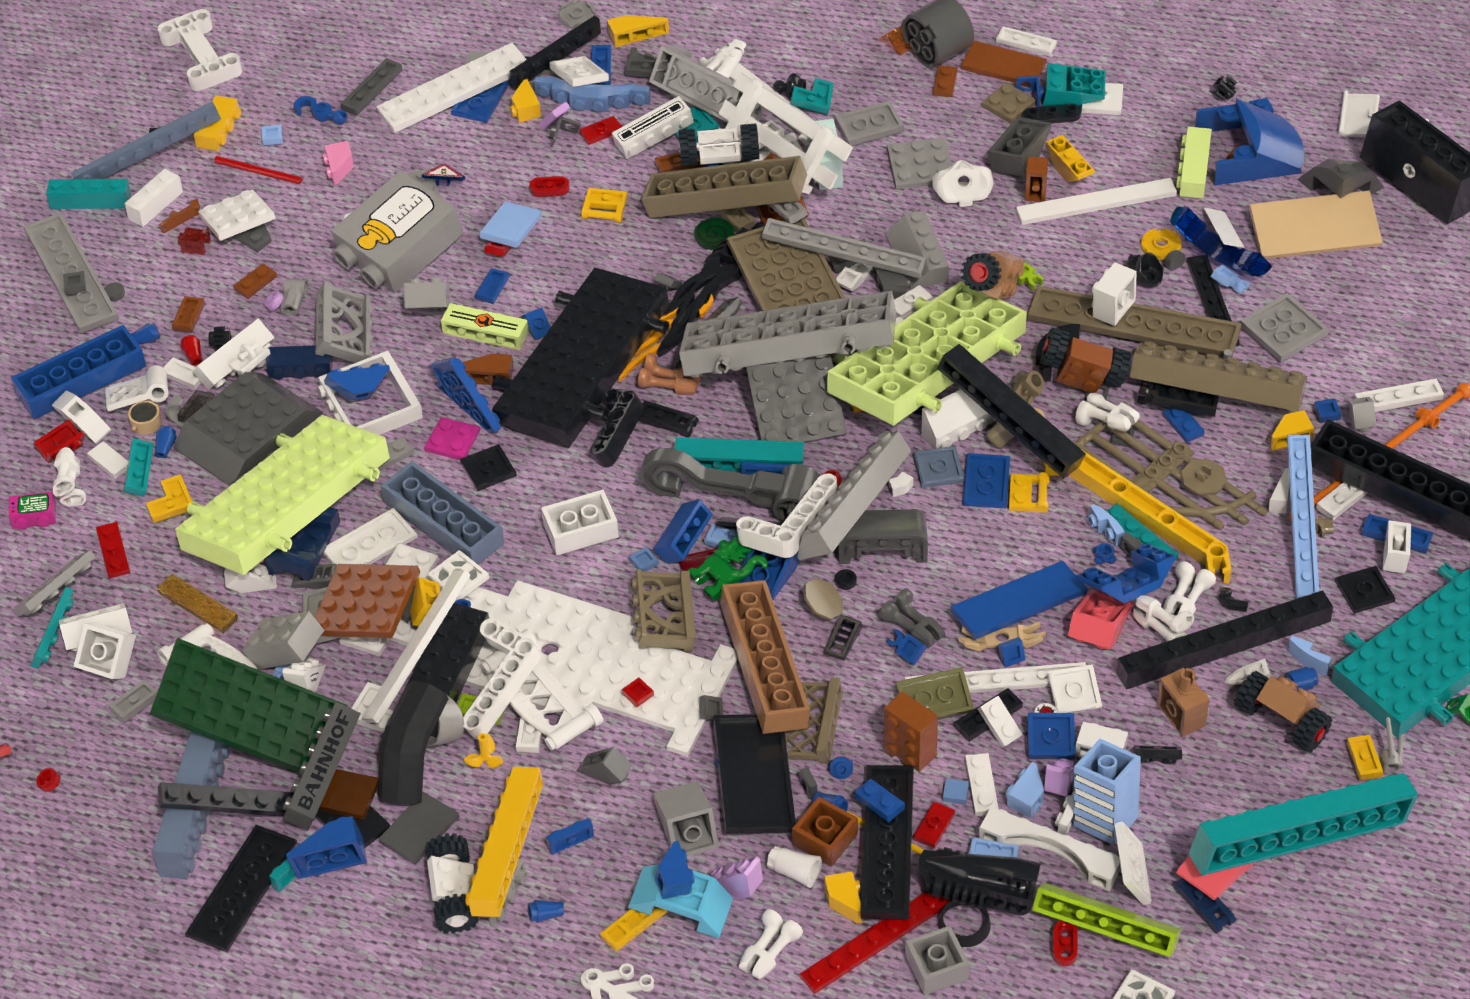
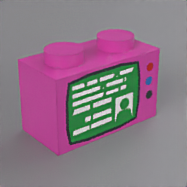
M53 492L10 496L9 519L12 529H26L33 526L46 527L49 524H56V503Z

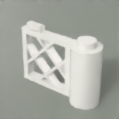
M155 365L150 367L144 376L106 387V407L108 412L147 399L153 402L164 401L169 394L166 370L161 366Z

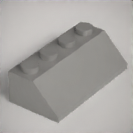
M925 211L905 214L885 235L891 249L926 257L921 278L905 275L910 280L909 290L919 285L927 287L949 282V264Z

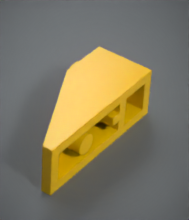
M624 15L607 20L608 34L614 46L619 47L668 34L669 20L664 17Z

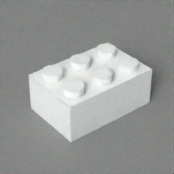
M604 490L541 508L543 525L556 556L619 537L617 519Z

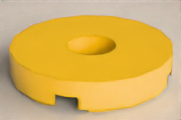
M1157 228L1151 229L1144 234L1141 241L1143 253H1152L1158 260L1162 261L1166 259L1171 251H1181L1182 246L1180 236L1166 228H1162V230H1157ZM1157 242H1165L1166 245H1165V246H1159V245H1157L1156 243H1157Z

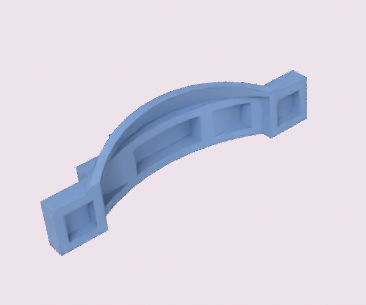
M536 76L534 80L535 95L543 97L552 96L553 102L561 104L565 102L570 103V109L579 111L609 112L610 107L618 109L629 108L630 103L650 105L651 101L650 86L630 83L621 85L587 84L572 87L565 80L552 76Z

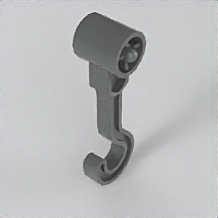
M659 448L650 451L645 455L640 472L642 483L647 489L657 495L678 498L683 485L682 479H684L695 488L745 497L754 505L772 508L774 515L782 522L787 519L814 482L820 477L816 470L803 464L788 465L782 469L781 474L758 471L747 475L711 469L701 465L685 452L673 448ZM663 471L674 472L678 474L680 477L666 474Z

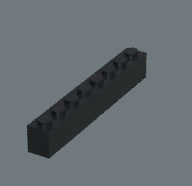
M958 344L943 355L937 369L1060 477L1064 479L1080 467L1086 453L962 345Z

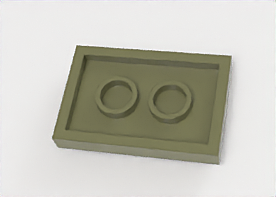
M963 667L896 682L898 694L903 691L937 714L938 720L967 714L974 710Z

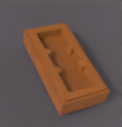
M184 296L172 323V329L192 333L205 305L204 298Z

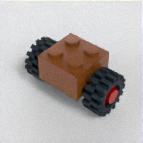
M1054 327L1049 330V334H1047L1044 341V347L1042 348L1040 363L1058 368L1056 382L1091 393H1097L1102 383L1116 388L1121 387L1129 370L1128 366L1131 360V353L1117 347L1109 349L1074 337L1068 345L1069 332Z

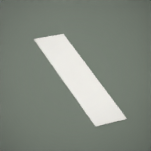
M1204 208L1223 244L1245 248L1225 212Z

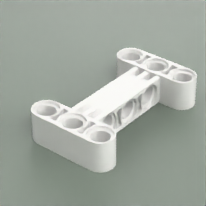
M206 9L193 11L161 23L158 26L161 44L172 46L182 43L196 66L191 67L187 71L190 89L194 91H200L236 78L242 73L240 58L237 54L229 53L218 57L203 35L212 30L210 12Z

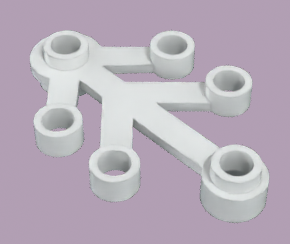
M626 963L621 965L619 970L604 973L596 968L588 969L581 976V984L586 990L591 992L592 999H601L600 990L609 994V999H637L628 993L651 991L654 988V979L650 975H643L639 981L619 985L609 983L618 979L631 980L634 977L633 966ZM625 970L631 971L628 974L623 973ZM593 976L596 977L595 980H590V979H589L590 977H593ZM646 981L650 982L649 985H644L643 983Z

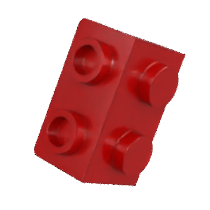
M68 419L34 441L33 445L48 463L55 461L60 449L65 447L73 451L79 449L83 445L85 434L83 432L79 433Z

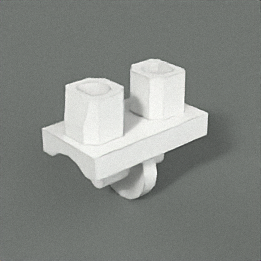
M256 341L250 345L242 344L240 346L241 353L228 364L231 369L237 372L238 376H241L245 371L252 372L251 370L254 367H262L266 364V357L271 353L268 348L262 347Z

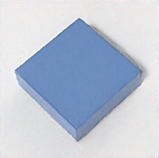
M647 547L629 556V561L636 569H641L643 572L659 564V560Z
M946 778L943 802L966 805L969 781Z

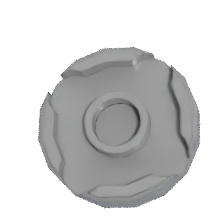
M580 0L568 1L560 7L558 12L560 23L572 29L594 15L596 16L594 6L587 1L583 3Z

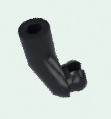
M1221 588L1218 598L1226 609L1247 612L1248 601L1235 600L1231 596L1232 590L1230 588Z

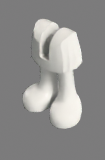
M1090 393L1087 396V401H1082L1077 408L1076 422L1081 426H1088L1093 418H1097L1106 422L1109 428L1127 432L1131 425H1134L1139 420L1140 415L1125 403L1121 402L1117 406L1106 401L1101 394Z
M62 448L58 452L54 463L58 474L53 483V494L60 496V502L65 506L83 505L86 502L85 492L81 489H74L75 479L80 474V461L78 457L74 456L70 448Z
M1180 562L1175 568L1179 579L1178 587L1173 595L1166 598L1163 609L1174 615L1177 608L1180 609L1178 614L1183 611H1189L1194 615L1196 611L1194 604L1203 591L1210 589L1214 585L1216 577L1211 571L1201 569L1195 578L1194 567L1188 562ZM1195 578V584L1187 598L1184 597L1188 587Z
M1146 595L1136 599L1135 604L1137 607L1134 608L1132 613L1134 619L1144 629L1152 627L1165 638L1166 642L1188 635L1183 631L1187 630L1194 622V615L1189 611L1172 615L1161 607L1159 601ZM1158 619L1166 623L1169 626V628L1162 624Z
M771 909L765 910L762 915V921L765 925L762 936L753 946L751 945L746 948L739 964V969L746 973L754 966L752 976L759 980L776 967L774 959L780 951L790 942L798 940L803 934L799 924L793 920H787L783 924L781 916ZM781 931L775 943L768 951H765L771 940Z

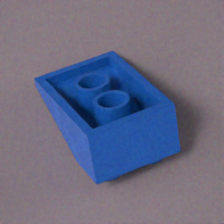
M751 548L752 552L747 554V559L744 560L741 568L754 555L764 556L767 559L768 567L764 569L760 564L755 565L753 572L739 583L766 580L772 600H774L796 570L800 562L797 557L798 552L790 558H782Z
M353 816L340 817L335 821L328 822L286 854L298 879L367 863L364 839Z

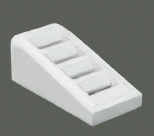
M1285 468L1270 498L1269 512L1285 514L1287 512L1290 485L1289 468Z

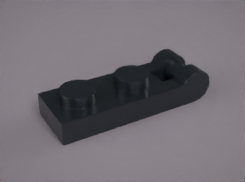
M646 400L643 402L644 411L638 420L679 433L684 437H690L693 433V427H696L699 422L695 415Z

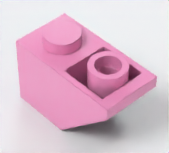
M348 141L325 145L326 154H323L325 166L329 165V167H326L328 179L332 178L334 185L338 184L354 167Z

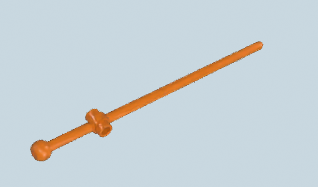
M1460 383L1454 394L1432 410L1429 408L1425 409L1424 407L1419 408L1415 414L1418 420L1384 445L1393 449L1423 426L1436 428L1440 423L1439 414L1458 400L1470 397V384ZM1337 479L1314 496V507L1344 481ZM1290 513V514H1289V521L1292 522L1291 513Z

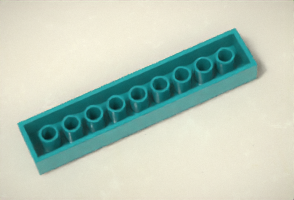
M1405 773L1391 774L1385 778L1371 779L1365 783L1351 784L1345 788L1331 789L1325 793L1311 794L1305 798L1288 800L1285 803L1268 805L1257 810H1247L1241 814L1227 815L1213 821L1207 820L1199 825L1188 854L1203 876L1391 828L1406 822L1418 797V792Z

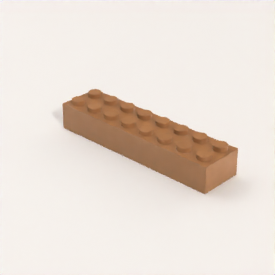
M766 580L722 585L720 605L763 734L807 729L810 707Z

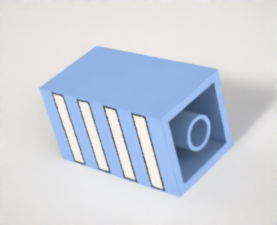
M1099 739L1074 766V827L1115 845L1117 838L1114 824L1122 821L1129 828L1139 817L1140 756L1103 739Z

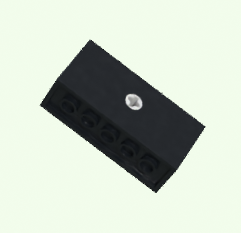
M1400 100L1372 114L1360 158L1446 224L1470 212V152Z

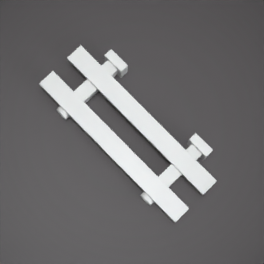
M740 72L733 84L735 88L743 92L740 101L735 106L728 100H725L718 113L729 121L725 129L737 128L738 137H740L741 124L756 123L760 143L782 158L801 157L807 172L802 193L810 194L813 188L809 185L811 178L831 190L838 175L820 163L823 155L828 150L843 161H846L853 147L833 134V129L826 125L821 126L763 87V82L755 78L751 79ZM759 103L811 138L812 142L807 152H803L750 116L756 104Z

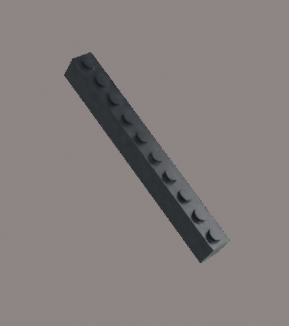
M1323 590L1118 657L1117 674L1127 690L1160 679L1182 668H1193L1331 622L1333 605Z

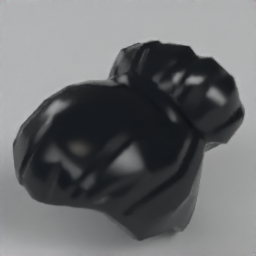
M1131 254L1128 257L1125 267L1137 271L1136 280L1141 285L1152 288L1161 283L1164 268L1154 254Z

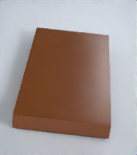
M974 41L961 64V69L1016 83L1017 77H1040L1047 64V59ZM1025 81L1021 85L1030 87L1031 83Z

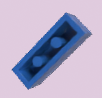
M701 499L683 503L653 550L667 564L684 561L713 516L712 512Z

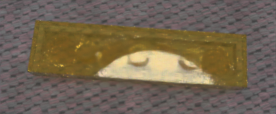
M173 574L157 587L159 594L222 633H225L238 620L235 612Z

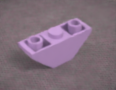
M1061 758V760H1054L1053 763L1047 764L1044 791L1063 796L1070 795L1074 781V761Z
M757 856L749 859L744 858L735 863L731 862L725 866L720 865L711 873V876L731 896L739 900L751 897L763 881L761 863Z

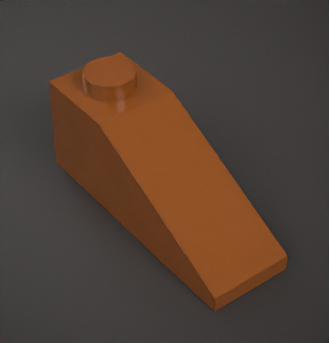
M489 354L463 362L465 372L475 380L476 384L493 385L497 375L512 379L514 369L512 355Z

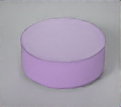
M278 290L272 291L265 300V307L270 311L276 310L281 305L284 295Z

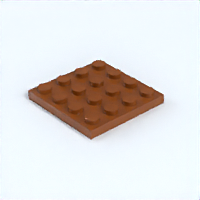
M338 564L314 617L324 629L321 636L393 638L421 572L419 567L416 565Z

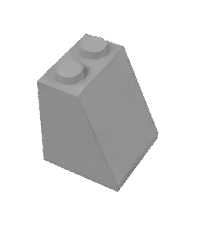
M698 781L653 793L656 810L669 847H671L674 841H679L681 849L686 851L687 856L719 847L712 806Z

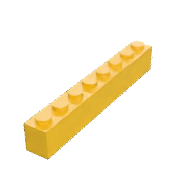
M513 767L510 776L506 778V789L501 793L500 806L496 808L494 823L489 827L488 841L484 842L483 855L478 859L477 873L473 875L471 890L466 894V905L470 907L471 916L500 917L543 787L540 768Z

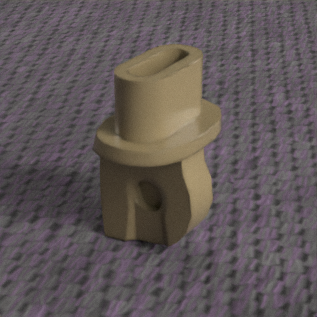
M1318 516V519L1315 518L1316 533L1321 534V537H1324L1325 534L1334 533L1332 518L1323 519L1322 516Z

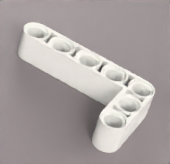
M823 474L818 477L781 526L748 516L737 520L739 543L743 546L782 558L794 556L799 550L802 535L808 529V525L817 518L818 512L828 504L829 498L838 491L836 477L832 474Z
M492 618L485 620L481 624L480 632L491 646L506 653L507 656L463 717V727L475 739H478V735L481 733L488 734L541 658V652L533 640Z

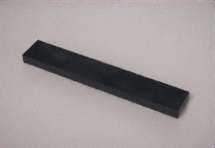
M1207 254L1187 257V264L1207 317L1232 321L1217 280L1211 277L1213 270ZM1239 339L1237 341L1236 346L1240 345Z

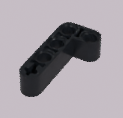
M611 389L602 396L601 400L605 407L609 408L610 414L595 439L591 452L603 467H610L617 461L644 411L643 403L633 390Z

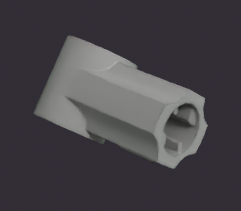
M285 280L284 299L280 307L281 313L289 316H295L299 313L302 300L306 298L305 292H308L307 280Z

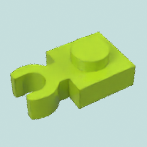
M1024 261L1025 269L1022 276L1018 277L1017 283L1020 285L1027 283L1028 288L1035 291L1036 283L1042 286L1044 278L1039 274H1035L1036 269Z

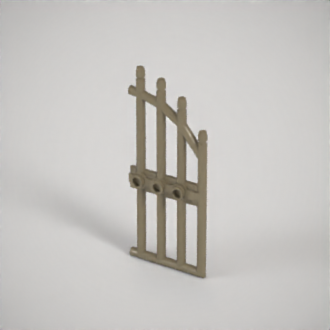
M1102 420L1074 443L1080 449L1151 496L1155 497L1150 491L1156 486L1186 506H1168L1180 515L1201 517L1219 530H1222L1225 525L1213 515L1227 513L1241 524L1246 525L1249 519L1245 515L1240 514L1236 510L1237 508L1247 505L1262 516L1268 513L1265 507L1253 500L1256 498L1254 491L1251 490L1245 494L1229 482L1222 489L1237 499L1226 503L1215 494L1201 495L1215 505L1208 508H1202L1169 485L1164 479L1170 474L1183 482L1181 470L1178 467L1184 462L1188 464L1191 460H1196L1192 457L1194 451L1184 442L1176 441L1173 444L1140 420L1132 426L1167 449L1160 456L1127 432L1109 428L1108 424ZM1105 428L1153 462L1145 468L1100 436L1099 433ZM1091 440L1139 474L1131 480L1086 448L1085 445Z

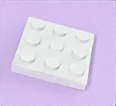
M254 190L243 191L240 195L225 198L220 203L207 205L204 209L198 211L202 221L220 241L275 219L274 212Z

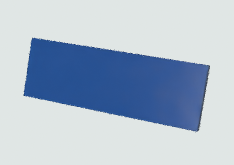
M1060 561L951 606V613L975 640L1085 595L1088 588L1083 582L1077 580L1076 574L1064 561Z

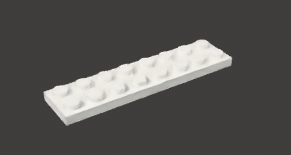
M510 43L376 106L377 111L394 133L399 132L456 103L462 102L510 79L509 71L527 59L513 43Z

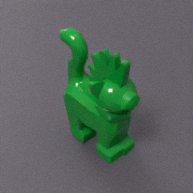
M737 535L732 541L721 540L718 544V549L706 558L701 566L697 569L691 567L688 571H690V575L697 585L704 584L710 578L715 580L713 585H707L703 590L709 598L716 601L721 597L722 585L739 583L753 572L755 565L760 564L766 569L768 562L764 556L754 555L739 570L729 564L731 561L741 564L740 559H747L744 554L752 552L751 548L739 543Z

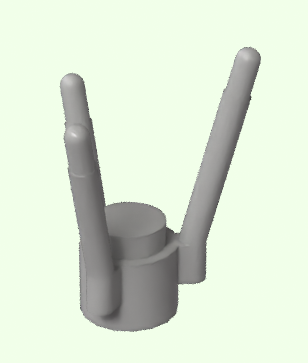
M1387 717L1386 730L1389 749H1385L1381 757L1377 750L1376 752L1384 772L1389 771V765L1393 767L1394 771H1399L1401 766H1403L1404 734L1398 738V751L1396 752L1393 744L1390 718Z

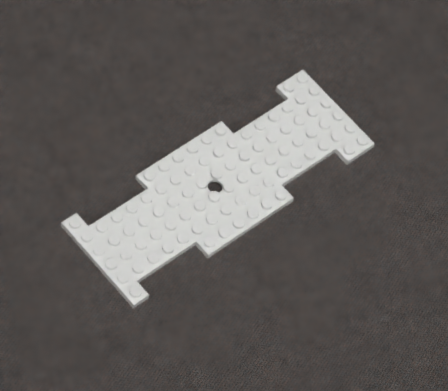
M399 543L386 565H416L421 571L418 577L427 579L426 574L434 569L439 557L438 555ZM518 580L509 596L477 587L463 598L471 602V608L488 612L490 619H496L518 632L528 629L535 637L540 652L543 646L547 644L556 645L558 647L557 652H552L549 655L541 652L540 660L582 709L592 703L598 708L672 731L674 733L667 744V750L687 757L707 720L700 719L699 697L702 695L720 697L738 662L735 649L720 644L712 661L673 648L644 647V649H639L638 640H635L634 636H632L635 627H637V623H633L632 616ZM401 618L393 638L342 637L339 641L342 645L380 657L390 640L407 646L418 627L412 625V620L407 623ZM486 640L465 685L483 690L493 674L486 675L481 669L480 663L498 650ZM639 677L654 690V696L640 706L635 707L622 695V689ZM537 682L523 683L520 689H523V694L530 695ZM550 697L533 698L531 703L536 704V708L543 710ZM554 712V714H558V715H561V716H562V713H563V712Z

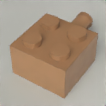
M1182 668L1160 678L1157 705L1182 737L1205 727L1208 716L1209 697L1205 691L1198 687L1195 680L1196 673L1190 668Z

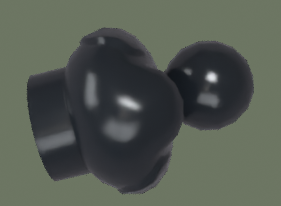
M792 73L788 77L786 84L782 80L775 81L773 90L778 94L785 91L791 97L794 86L806 89V79H801L798 74Z

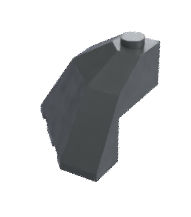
M1327 159L1298 178V181L1310 191L1325 184L1341 198L1357 188L1361 191H1370L1371 195L1384 188L1369 168L1356 161Z

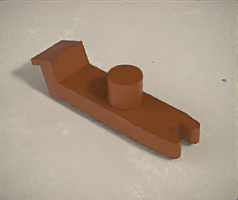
M198 199L191 200L190 205L179 212L171 211L169 218L159 224L163 228L161 232L166 233L199 215L200 205Z

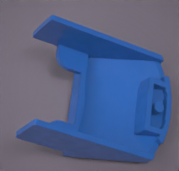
M1237 98L1236 103L1232 105L1197 109L1195 127L1212 129V131L1243 127L1249 145L1235 148L1233 159L1216 161L1214 185L1301 173L1304 163L1303 143L1295 128L1282 116Z

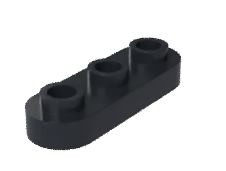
M1076 104L1031 107L1023 112V118L1049 122L1051 124L1074 122L1081 117V108Z

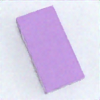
M565 102L551 111L539 123L540 127L546 129L558 121L559 117H562L570 109L568 103Z

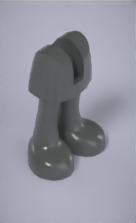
M905 588L899 592L895 603L889 600L882 606L879 616L887 622H894L910 632L911 636L923 643L927 648H930L935 644V640L938 641L945 636V631L932 617H925L912 606V591ZM902 614L912 619L916 624L910 622Z

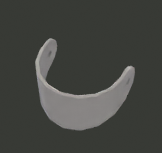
M449 696V700L438 720L437 738L430 736L427 747L455 742L461 738L464 732V719L461 710Z

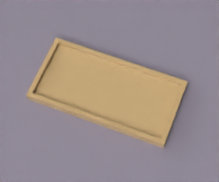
M1370 191L1352 192L1342 198L1334 194L1250 204L1249 207L1261 260L1376 247L1383 244Z

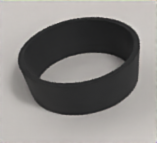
M958 900L957 902L949 901L942 909L938 924L939 929L946 927L943 916L948 910L961 905L969 906L970 903L965 902V904H961V901ZM975 904L972 906L979 909L986 916V924L979 932L973 935L963 936L955 934L961 947L976 946L982 943L989 935L991 923L986 907L978 908V905Z

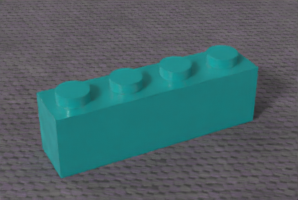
M128 179L49 180L46 191L50 209H125V203L132 195Z

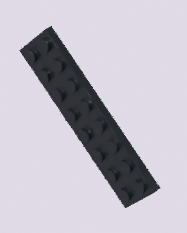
M867 765V781L872 779L903 801L905 809L890 822H887L865 806L861 919H909L914 765Z

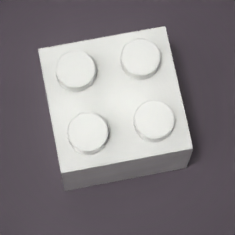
M1116 262L1109 269L1105 270L1103 277L1099 282H1095L1092 288L1094 318L1113 326L1119 322L1136 300L1137 271Z
M84 623L73 667L110 679L125 678L136 635L100 623Z

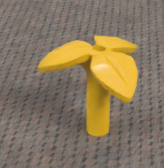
M485 733L478 735L480 755L470 754L464 758V762L472 767H480L484 761H486L488 768H497L504 763L500 756H490L496 749L492 737Z

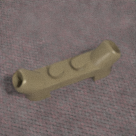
M1020 371L1014 377L1015 386L1013 391L1031 405L1034 397L1041 394L1044 387L1043 377L1037 371L1029 373L1027 371ZM999 422L987 433L988 439L998 448H1003L1015 437Z

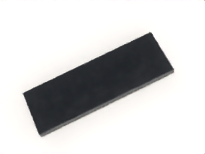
M255 825L187 929L185 936L228 953L270 887L271 880L269 875L274 868L280 866L287 859L286 854L294 849L297 839Z

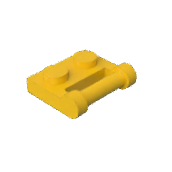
M588 188L582 208V219L598 218L615 220V222L621 223L628 199V192ZM591 208H596V209L615 210L616 212L590 210V209H591Z
M1045 472L1037 475L1011 473L1009 511L1047 513L1049 509L1047 484L1050 482V475ZM1032 484H1039L1038 501L1036 503H1031Z

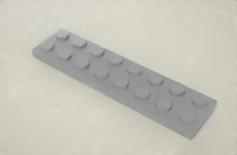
M62 213L24 226L25 233L80 334L119 319L116 309ZM84 271L86 291L66 294L63 274Z

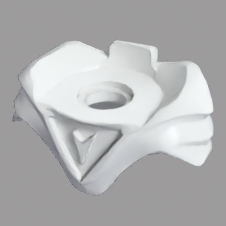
M964 160L955 162L949 168L936 173L932 177L933 188L939 197L947 203L958 202L960 207L971 206L973 201L987 198L994 184L992 172L989 168L973 165ZM961 176H967L969 182H958V179Z

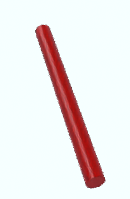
M216 156L214 159L216 164L299 185L303 181V178L220 156Z

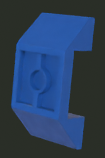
M1143 544L1138 549L1131 551L1133 568H1127L1122 573L1112 576L1109 573L1091 567L1085 569L1083 573L1076 575L1077 580L1122 603H1127L1161 588L1175 561V555L1156 548L1151 544Z

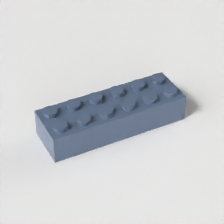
M413 461L381 484L382 497L385 504L394 508L401 516L452 554L460 550L479 565L504 544L503 530L499 524Z

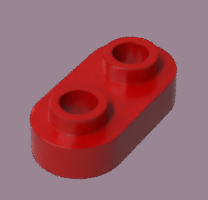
M563 176L537 177L532 179L529 184L531 194L536 197L562 196L570 190L569 180Z
M1061 920L1055 924L1053 930V959L1061 966H1070L1077 960L1078 928L1074 924ZM1068 933L1069 936H1062L1061 934ZM1067 953L1069 956L1063 957L1061 954Z

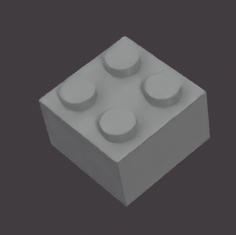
M432 278L427 283H424V280L409 279V283H404L405 308L408 310L447 309L450 304L449 283L444 282L442 278Z
M951 926L905 941V957L924 995L969 980L970 964Z

